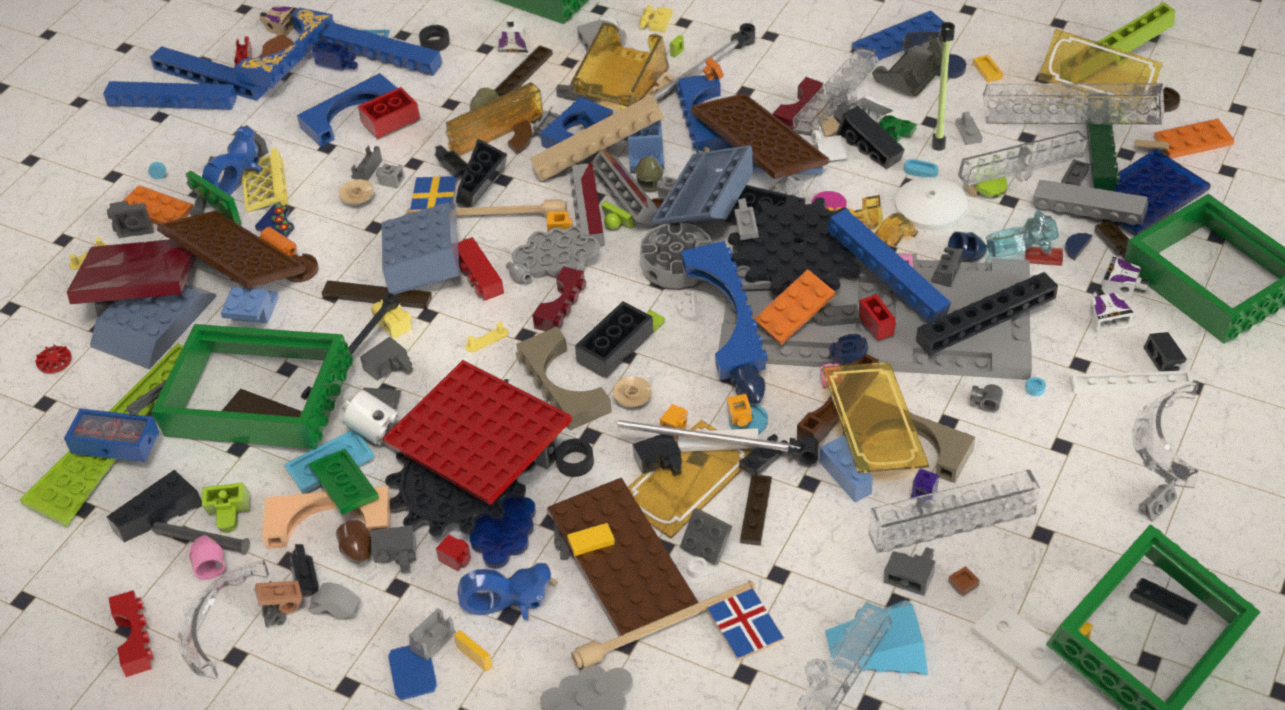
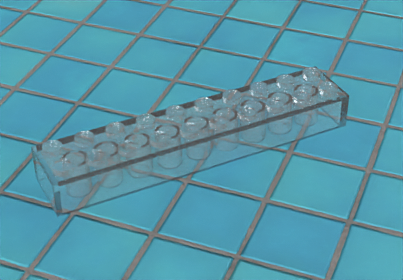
M1163 83L986 84L983 93L986 124L1162 125L1164 116Z

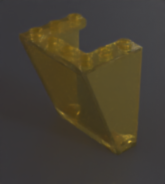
M603 22L571 81L574 93L627 107L642 100L655 86L654 84L662 74L669 70L663 36L650 34L647 39L650 53L623 47L617 26L612 23Z

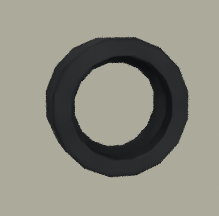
M442 25L426 26L419 32L420 46L443 51L450 44L449 31ZM432 37H441L436 40H428Z
M574 438L563 441L555 451L557 468L566 476H582L587 474L594 465L593 448L583 439ZM572 452H580L586 455V458L578 463H568L563 460L567 454Z

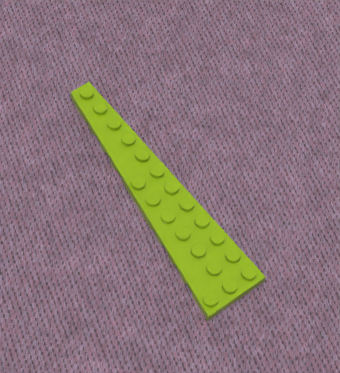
M177 343L108 412L129 414L126 410L127 406L166 381L183 345ZM157 400L134 415L149 416ZM68 451L19 500L22 505L67 527L116 459L71 454Z

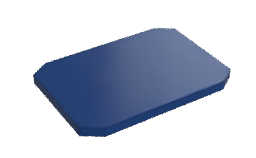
M410 645L390 651L388 659L395 695L400 700L435 691L437 682L431 657L426 661L412 652Z

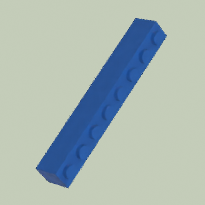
M333 22L329 24L322 34L324 43L329 48L389 63L423 74L434 76L443 63L440 51Z
M161 46L150 56L154 70L199 84L234 85L236 95L258 101L268 91L267 87L237 81L236 70L233 67Z
M109 81L103 92L107 106L232 110L237 99L234 85Z
M844 209L830 217L827 231L907 302L910 307L918 312L927 322H932L939 317L947 315L951 302L848 209Z

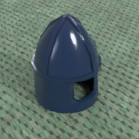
M956 231L950 236L948 241V247L958 250L959 248L963 249L962 260L965 261L978 260L987 251L985 242L973 232Z
M751 364L738 367L731 375L733 386L736 387V394H746L749 404L761 403L766 385L757 367Z

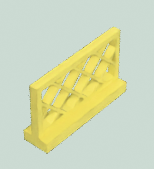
M275 148L271 150V155L259 159L257 164L262 168V172L259 175L255 174L256 171L253 170L250 172L245 170L243 172L242 183L247 212L280 202L282 206L289 204L284 163L278 149ZM268 172L271 173L268 177H264ZM251 178H255L251 183L248 182ZM260 180L264 181L260 186L257 185ZM269 183L272 184L269 189L265 188ZM253 188L256 189L253 194L249 193ZM261 191L265 192L261 197L258 196ZM270 194H272V195L275 196V197H273V198L267 199V197H268ZM254 199L258 200L256 203L251 204Z

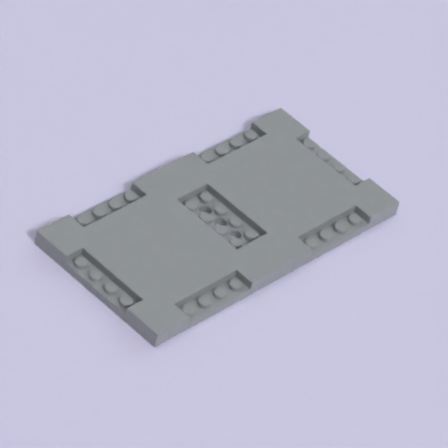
M733 245L732 254L742 249L739 246ZM911 254L913 256V268L951 302L947 314L1030 278V260L992 258L991 263L962 262L952 286L948 287L931 282L939 261L918 260L917 254ZM854 258L853 261L859 264L861 273L858 276L839 275L838 279L841 287L838 290H834L835 296L823 307L857 304L859 313V300L877 294L895 317L894 335L877 341L861 319H859V323L822 327L821 324L805 323L784 344L780 345L757 325L758 331L756 333L761 335L763 342L762 350H766L768 361L765 364L821 367L823 364L828 363L835 364L838 362L831 358L829 351L831 344L838 342V338L844 335L859 334L867 340L869 348L866 354L879 359V370L1021 380H1028L1031 378L1032 373L1030 311L929 356L916 342L917 328L929 322L923 319L918 312L910 307L907 302L857 258ZM742 289V291L745 290L747 295L746 304L750 305L752 309V320L780 295L771 293L769 289ZM728 297L726 298L718 351L729 341L737 323L736 311ZM853 362L839 364L842 369H849Z

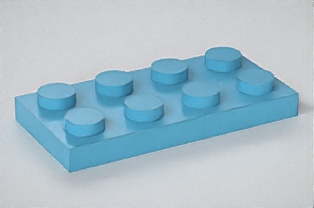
M351 430L285 463L284 466L302 494H305L321 486L309 469L308 463L344 448L358 466L375 457L360 434Z

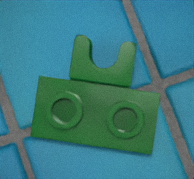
M885 115L879 122V125L897 142L901 139V135L911 137L917 128V124L909 120L895 118L892 115Z

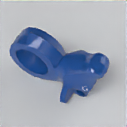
M240 126L236 130L234 139L227 147L228 154L217 155L211 158L203 170L202 178L231 195L237 188L245 170L250 169L260 172L262 168L257 164L259 161V149L254 141V130L246 126ZM224 170L223 177H222L221 181L218 183V181H219V176H220V174L222 173V171Z
M537 563L531 568L518 569L509 578L495 570L477 569L468 572L461 577L458 584L459 605L464 611L476 615L492 614L516 605L521 610L523 620L529 619L528 608L536 609L540 607L541 601L544 599L546 585L551 580L550 568L546 563ZM482 590H488V591H490V592H487V593H477V591H482Z

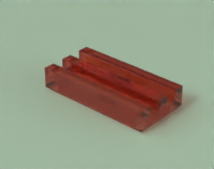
M1025 246V260H1030V264L1062 266L1063 249Z

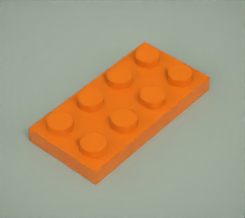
M1218 118L1154 132L1153 137L1155 141L1170 143L1169 149L1163 150L1169 159L1234 144L1235 140Z
M138 185L122 200L128 201L129 205L145 203L151 221L156 225L186 218L194 207L189 202Z
M806 270L757 315L754 320L761 329L782 345L835 296V291L811 271Z

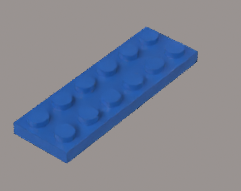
M930 10L854 41L851 44V48L866 62L872 64L940 36V25L944 21Z

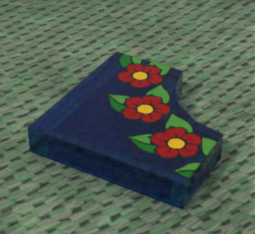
M276 204L255 225L257 231L262 232L265 228L271 227L285 237H288L295 227L287 219L290 214L289 208Z

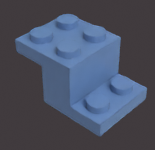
M661 120L628 136L630 172L636 171L638 162L647 156H653L660 163L662 169H664Z
M232 287L221 311L222 318L235 321L268 323L279 298L278 292H271L267 289Z

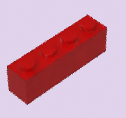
M471 237L458 242L460 269L462 273L467 274L468 282L474 285L476 294L480 295L484 301L504 294L502 279L475 239Z

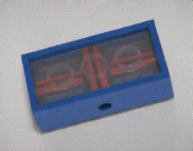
M80 408L64 439L71 454L145 462L159 434V430L154 417Z

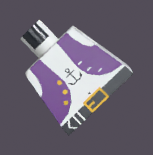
M508 16L506 22H502L500 27L498 52L528 53L530 39L525 24L523 22H516L514 16Z
M1112 257L1103 279L1101 290L1105 294L1117 293L1119 296L1132 297L1135 288L1146 291L1149 280L1139 277L1140 266Z
M1103 290L1094 292L1089 312L1096 333L1131 326L1133 311L1119 294H1105Z

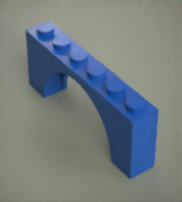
M378 73L298 114L299 127L322 147L335 140L330 125L335 115L348 107L364 104L393 91L397 87L381 73Z
M705 75L679 78L676 93L679 96L680 106H682V114L686 116L685 124L688 127L692 148L696 149V153H699V150L704 152V147H708L709 151L735 148L691 112L692 105L721 96L720 80L714 78L709 81Z

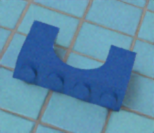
M583 97L573 102L547 128L542 130L540 133L542 147L548 149L575 135L567 130L573 126L582 125L577 118L594 102ZM597 104L608 117L613 115L612 109Z

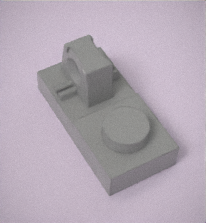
M969 111L963 112L962 118L956 119L955 124L965 145L981 143L982 135L973 117L970 116Z

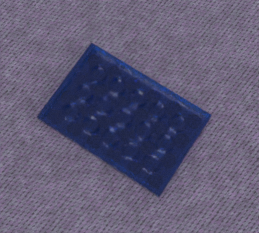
M1154 149L1118 172L1119 184H1116V191H1113L1147 197L1148 209L1143 224L1131 225L1119 221L1114 223L1136 236L1208 191L1211 184L1162 152Z

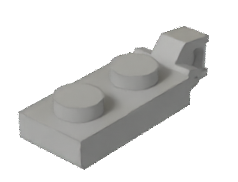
M745 198L738 199L739 209H735V217L740 240L758 238L753 207H747Z

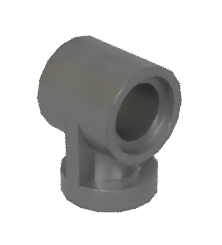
M994 384L986 385L984 389L973 385L970 405L980 404L983 410L996 412L1001 404L1003 390Z

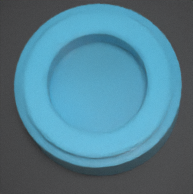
M160 162L151 163L148 169L149 175L154 179H162L167 171L165 165Z
M1031 377L1026 381L1025 390L1029 395L1040 396L1044 394L1046 383L1043 379Z

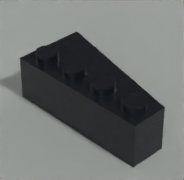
M857 105L842 115L836 136L841 135V137L846 139L847 144L850 146L855 145L859 148V152L862 154L867 153L871 160L885 169L901 160L905 149L874 121L866 111Z
M477 139L459 184L455 202L465 208L473 207L505 168L508 154Z
M173 470L106 517L112 531L125 543L150 531L149 528L153 527L155 522L168 523L167 520L176 515L181 517L187 514L186 511L196 507L198 509L202 507V501L198 491L176 470Z

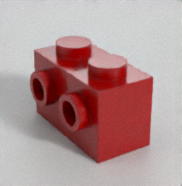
M874 294L859 300V317L876 340L894 335L895 317L879 296Z

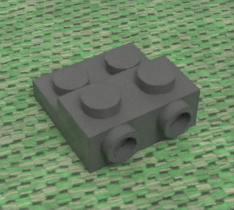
M128 201L110 203L107 215L109 219H112V229L114 232H117L118 238L154 233V227L145 203L129 205Z

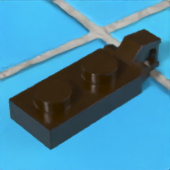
M1111 220L1095 225L1094 231L1116 254H1121L1122 258L1125 259L1129 238Z

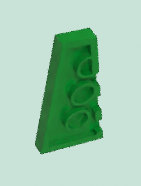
M191 170L185 174L187 185L191 190H194L218 212L237 224L242 225L235 200L232 196Z

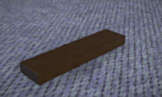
M751 475L740 536L741 544L761 546L772 476L756 475L754 477Z

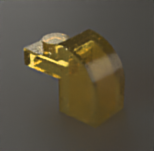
M880 195L862 198L863 209L854 210V216L870 230H873L883 221Z
M898 212L888 216L874 234L884 243L897 246L904 235L916 237L919 231L914 228L913 222Z

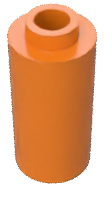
M267 227L261 232V239L290 257L296 253V244L273 228Z

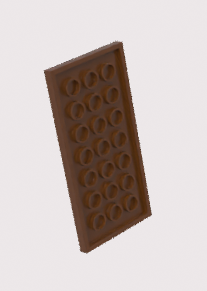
M746 93L691 106V112L697 118L702 120L732 146L742 147L751 145L753 163L773 179L818 168L829 163V158Z
M216 210L157 224L158 232L246 289L305 273V265Z
M622 477L547 507L549 516L619 636H623L628 632L699 603ZM608 523L615 539L614 545L574 556L567 540L568 534Z

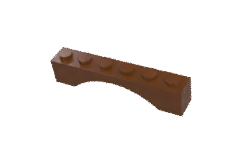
M865 354L851 364L848 372L879 370V359ZM878 372L847 374L837 388L844 413L849 410L876 379ZM835 393L824 405L813 412H808L797 424V440H801L805 436H812L817 438L820 443L842 418Z

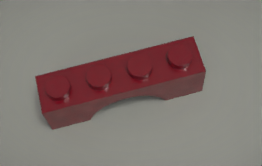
M805 77L798 85L797 99L800 101L788 105L781 104L772 114L793 130L807 116L808 112L815 107L816 103L823 98L825 93L823 82Z
M565 266L562 268L556 278L557 290L561 293V296L552 302L539 304L532 315L534 329L548 331L562 326L565 316L570 313L573 303L577 302L581 290H584L586 287L584 271Z

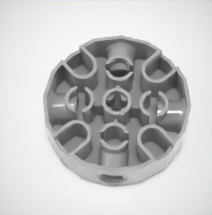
M668 223L650 230L641 241L640 261L644 275L652 283L660 285L662 288L679 289L695 286L702 280L686 276L682 264L681 251L712 244L710 236L700 227L689 223L671 226Z

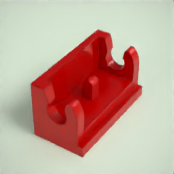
M244 36L245 44L243 45L239 43V39H236L235 66L243 59L252 58V46L249 36Z

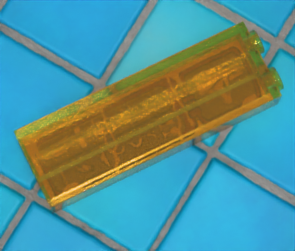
M530 82L447 121L446 135L449 139L448 147L450 151L453 150L458 156H462L473 151L477 139L489 143L512 132L514 125L526 119L529 123L539 119L543 113L541 90Z

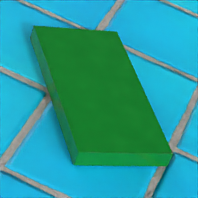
M345 448L308 463L309 469L341 515L379 499L378 493Z

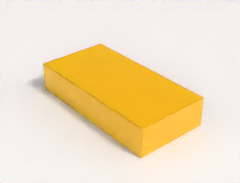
M989 55L973 58V65L987 83L1003 79V72Z
M608 523L567 535V540L574 556L615 544V539Z
M459 630L454 634L456 647L485 672L493 667L490 654L463 631Z

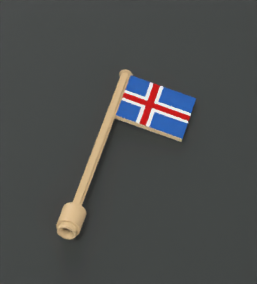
M748 580L745 584L635 629L623 636L616 637L605 643H597L596 640L579 646L575 648V651L571 652V657L577 669L581 667L586 668L603 661V656L611 650L706 610L737 661L784 641V637L757 596L754 582Z

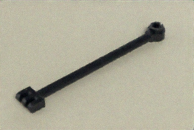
M392 293L384 295L382 307L348 347L351 355L383 316L390 310L397 308L399 300L396 295ZM308 386L301 394L302 399H308L312 387Z

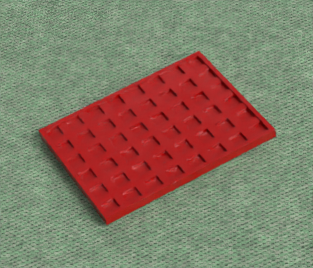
M462 360L382 438V441L392 449L491 505L573 419L570 414Z

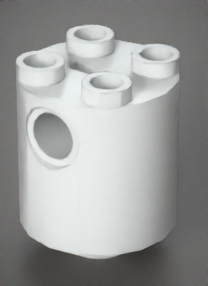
M365 390L360 391L355 397L349 396L342 407L345 410L342 423L379 446L384 443L382 438L398 423L396 419L399 413Z

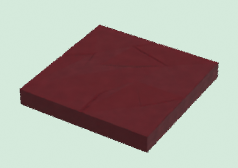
M171 239L93 246L88 251L67 290L69 303L82 304L182 294L197 256Z

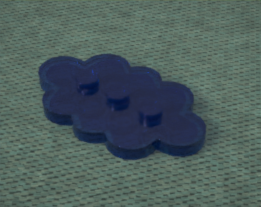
M528 497L508 498L501 505L505 510L503 519L496 521L489 516H484L476 521L475 531L470 535V545L474 551L482 553L483 562L489 568L497 569L504 567L509 562L511 555H520L528 549V536L534 530L532 518L536 514V506L532 499Z

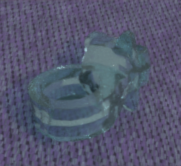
M1038 210L1035 212L1034 217L1027 218L1024 226L999 230L987 235L985 239L991 257L1014 255L1030 248L1033 244L1039 245L1043 252L1048 255L1052 253L1050 241L1057 239L1059 233L1056 221L1051 216L1044 215L1042 210Z

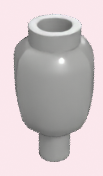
M508 262L506 264L510 276L519 283L531 281L532 275L528 267L520 263Z

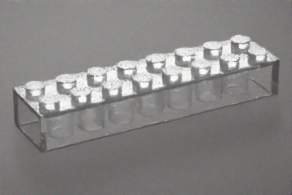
M1028 469L870 508L868 534L878 554L902 547H910L922 542H930L942 537H950L962 532H970L982 527H990L1002 522H1010L1022 517H1030L1036 514L1040 487L1031 470Z

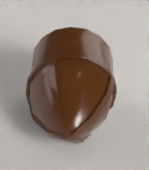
M350 520L341 524L336 530L340 553L355 564L367 560L371 553V537L368 534L366 525L359 520Z

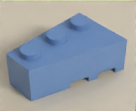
M852 430L851 433L859 455L863 454L859 443L856 441L854 430ZM849 433L820 447L819 463L854 502L872 494V475L863 458L856 456Z

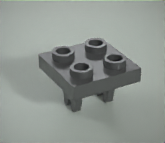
M695 508L692 511L680 547L713 565H717L721 559L732 525Z

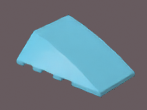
M907 600L825 630L835 670L865 671V669H873L876 672L885 673V670L899 671V674L919 672L920 675H928L923 637L914 607Z

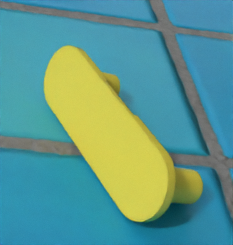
M101 238L95 239L97 244L95 246L107 245L102 242ZM88 252L79 257L71 254L69 256L71 260L69 263L70 269H79Z
M498 322L497 329L479 338L474 339V336H469L465 348L468 352L478 351L505 338L508 335V330L503 327L502 322Z

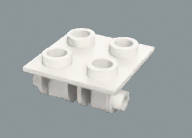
M864 96L849 104L851 105L850 109L858 105L878 124L881 116L894 111L888 104L879 103L871 96Z
M814 130L811 134V139H807L811 145L826 155L829 161L847 159L841 135L822 137L820 131Z

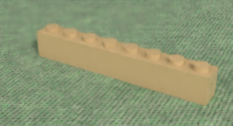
M651 94L530 159L541 181H544L598 153L600 149L603 150L663 119L664 116L654 96Z

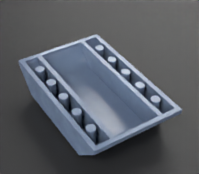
M751 145L692 154L653 217L652 225L669 223V226L680 225V223L695 224L727 219L753 174Z
M450 202L438 204L431 208L422 209L382 222V270L389 293L396 295L460 276L455 204Z
M186 283L182 294L115 300L97 318L90 347L150 370L217 296L215 293Z

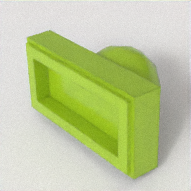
M607 201L601 204L605 215L604 224L608 229L615 230L620 225L630 230L634 228L635 223L630 213Z

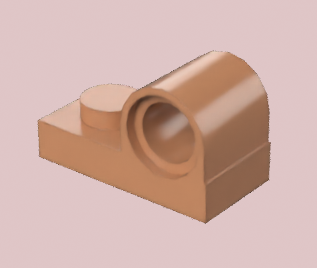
M298 581L256 583L254 588L258 606L278 605L279 612L283 614L296 611L303 598Z

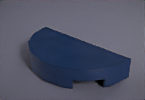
M1088 233L1071 235L1065 243L1068 256L1076 260L1092 240L1093 235Z

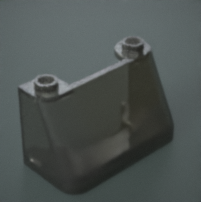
M909 32L902 41L905 53L891 69L887 71L884 66H878L872 72L876 82L908 96H918L941 70L943 43L939 32Z

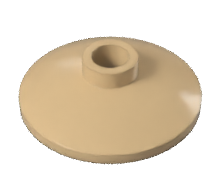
M352 180L340 188L339 197L345 203L360 204L372 197L374 189L372 184L366 180Z
M637 376L625 377L619 380L613 388L614 399L626 407L640 406L646 403L652 394L650 383Z

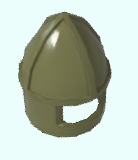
M480 88L471 99L469 109L470 111L476 110L499 99V96L493 89Z
M653 156L644 157L638 162L635 171L637 183L640 185V181L652 182V188H645L641 185L640 187L644 192L658 191L656 188L657 182L663 180V169L660 163Z

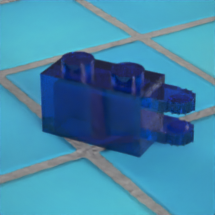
M319 40L312 48L316 65L342 71L345 68H358V62L354 61L356 60V54L349 52L346 45Z

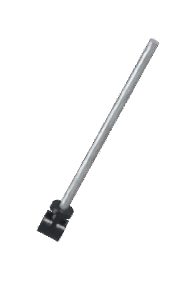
M751 23L742 24L739 27V32L731 36L730 43L652 94L655 100L678 86L679 78L691 77L706 67L705 61L708 58H712L715 61L734 47L741 49L744 46L754 44L755 26Z
M618 420L617 428L788 451V458L798 457L800 462L807 465L816 463L819 457L820 443L817 438L812 436H805L801 440L790 438L789 443Z

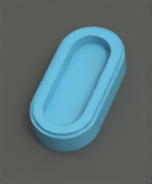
M909 159L904 163V172L906 174L923 178L936 177L938 175L939 168L934 163L916 159Z

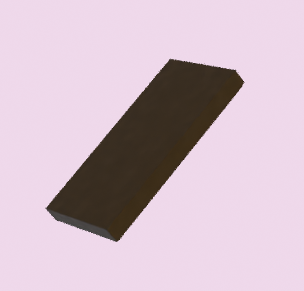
M241 388L222 410L288 417H300L302 413L298 409Z

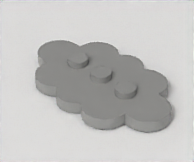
M578 226L569 227L565 231L561 228H553L547 233L537 231L530 235L526 245H521L514 250L512 260L514 263H520L528 267L533 277L539 278L547 273L551 276H558L564 266L581 270L585 265V259L593 258L599 253L600 243L594 236H585L582 228Z
M590 665L583 668L578 676L569 675L563 678L559 687H552L543 692L540 697V705L542 710H625L626 699L624 695L632 688V676L630 672L623 668H613L606 672L600 666Z

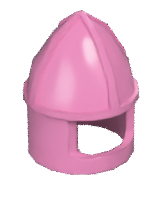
M207 535L197 538L191 545L189 552L194 575L200 579H212L223 573L225 562L222 558L223 549ZM218 561L222 563L220 569L216 568L215 563Z

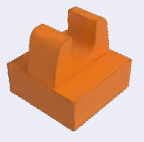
M708 58L705 61L707 66L702 70L706 74L705 77L709 81L714 78L720 80L724 76L720 65L712 58Z

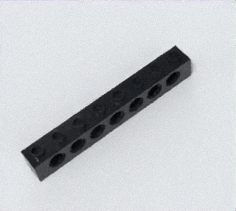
M1045 272L1033 275L1031 278L986 296L977 302L970 303L968 306L939 317L932 322L921 325L917 328L916 342L930 356L1056 299L1058 285Z

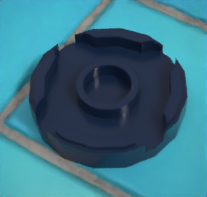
M949 54V77L957 78L965 73L967 65L965 59L956 54ZM942 55L938 56L933 63V70L938 76L941 75Z
M848 334L838 338V342H833L829 351L831 358L835 362L850 363L863 357L869 347L865 337L862 338L859 334Z

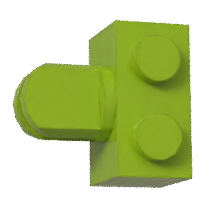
M243 482L202 487V507L209 515H216V526L220 531L230 533L236 529L237 512L250 509V492Z

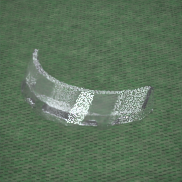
M1198 381L1181 385L1148 402L1138 413L1132 429L1134 449L1136 453H1139L1145 467L1165 479L1164 482L1168 484L1174 481V485L1177 487L1195 488L1198 470L1183 461L1169 447L1162 432L1161 415L1163 409L1171 407L1178 398L1195 399Z
M264 560L251 562L229 571L201 590L188 605L180 621L178 645L184 661L196 675L217 679L218 677L214 663L205 655L197 638V632L218 592L226 586L241 585L251 576L268 578L269 571Z

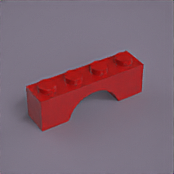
M134 590L109 597L111 615L116 625L131 629L129 638L117 648L120 666L125 676L129 677L151 670V660H154L151 647L147 645L151 641L148 631L144 629V626H147L145 614H141V610L144 609L142 598H137Z

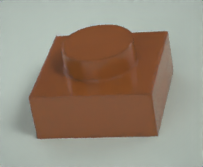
M966 566L950 575L948 580L962 596L980 584V580Z

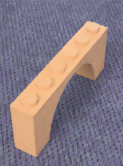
M388 486L374 487L379 499L349 511L363 520L370 537L371 530L391 527V510L389 509L391 496ZM326 492L266 497L262 532L266 549L287 547L291 533L301 521L317 512L337 509Z

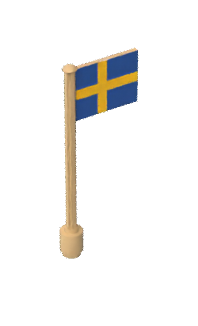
M416 177L410 209H407L406 214L431 208L438 204L453 203L457 177ZM562 199L544 200V203H541V205L456 208V216L542 213L547 217V212L567 211V203L562 201Z

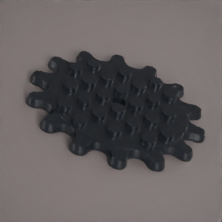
M789 195L782 206H774L768 201H762L758 206L761 214L755 216L759 237L740 240L739 233L736 232L731 233L728 237L730 245L739 246L742 249L732 254L731 261H735L736 265H748L750 267V270L745 274V280L749 283H755L758 280L766 279L771 283L769 290L773 294L782 293L786 287H789L806 270L811 271L832 290H838L841 287L838 279L839 275L858 276L861 273L859 264L853 261L856 258L855 255L827 231L830 217L847 208L830 211L826 209V201L822 197L816 198L810 204H801L795 195Z
M397 452L396 459L403 463L404 467L400 472L392 473L385 479L387 486L400 488L399 493L390 499L389 509L394 512L403 509L409 510L408 515L403 520L404 526L413 525V529H415L422 523H430L429 534L434 538L442 537L446 529L453 525H459L462 533L471 535L475 531V523L478 519L489 516L499 521L504 517L505 510L501 505L506 499L523 498L526 495V486L519 483L518 479L524 474L533 472L536 468V462L534 460L489 505Z

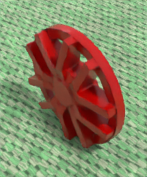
M53 344V347H45V350L36 355L35 363L37 368L43 373H56L65 369L70 364L72 355L66 346H56V344Z

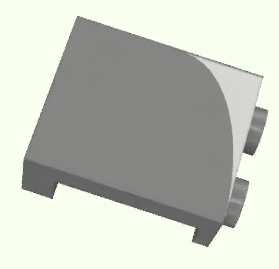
M612 16L577 26L578 40L590 57L596 55L595 47L617 40L622 46L625 45L626 32L620 28L619 22L615 21Z

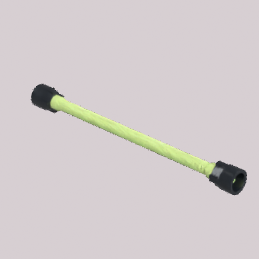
M944 22L940 25V38L943 43L937 129L933 133L932 148L936 151H942L946 147V136L943 131L949 49L951 41L954 40L955 25L951 22Z

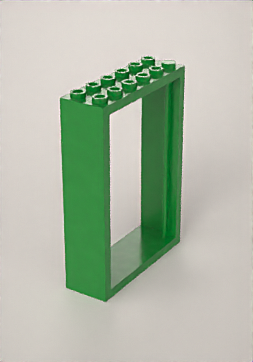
M194 324L151 412L163 435L166 437L316 449L318 443L322 440L325 426L329 423V416L335 408L336 399L341 394V387L347 379L349 367L353 364V356L349 352L348 343L345 341L343 334ZM212 352L323 360L300 417L185 408Z

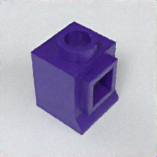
M919 468L913 480L911 499L930 505L938 490L939 475Z

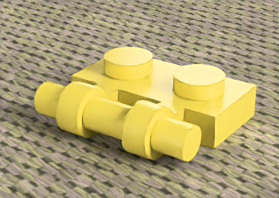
M648 5L639 20V27L644 29L646 26L650 27V31L665 33L673 15V9L657 7V10L654 11L653 6Z

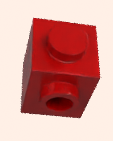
M450 534L436 547L438 561L457 572L470 561L471 555L467 542L462 539L459 540Z

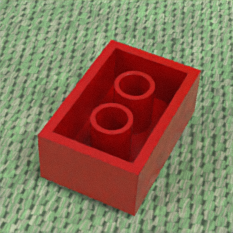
M402 87L358 106L361 122L376 138L420 119L418 103Z

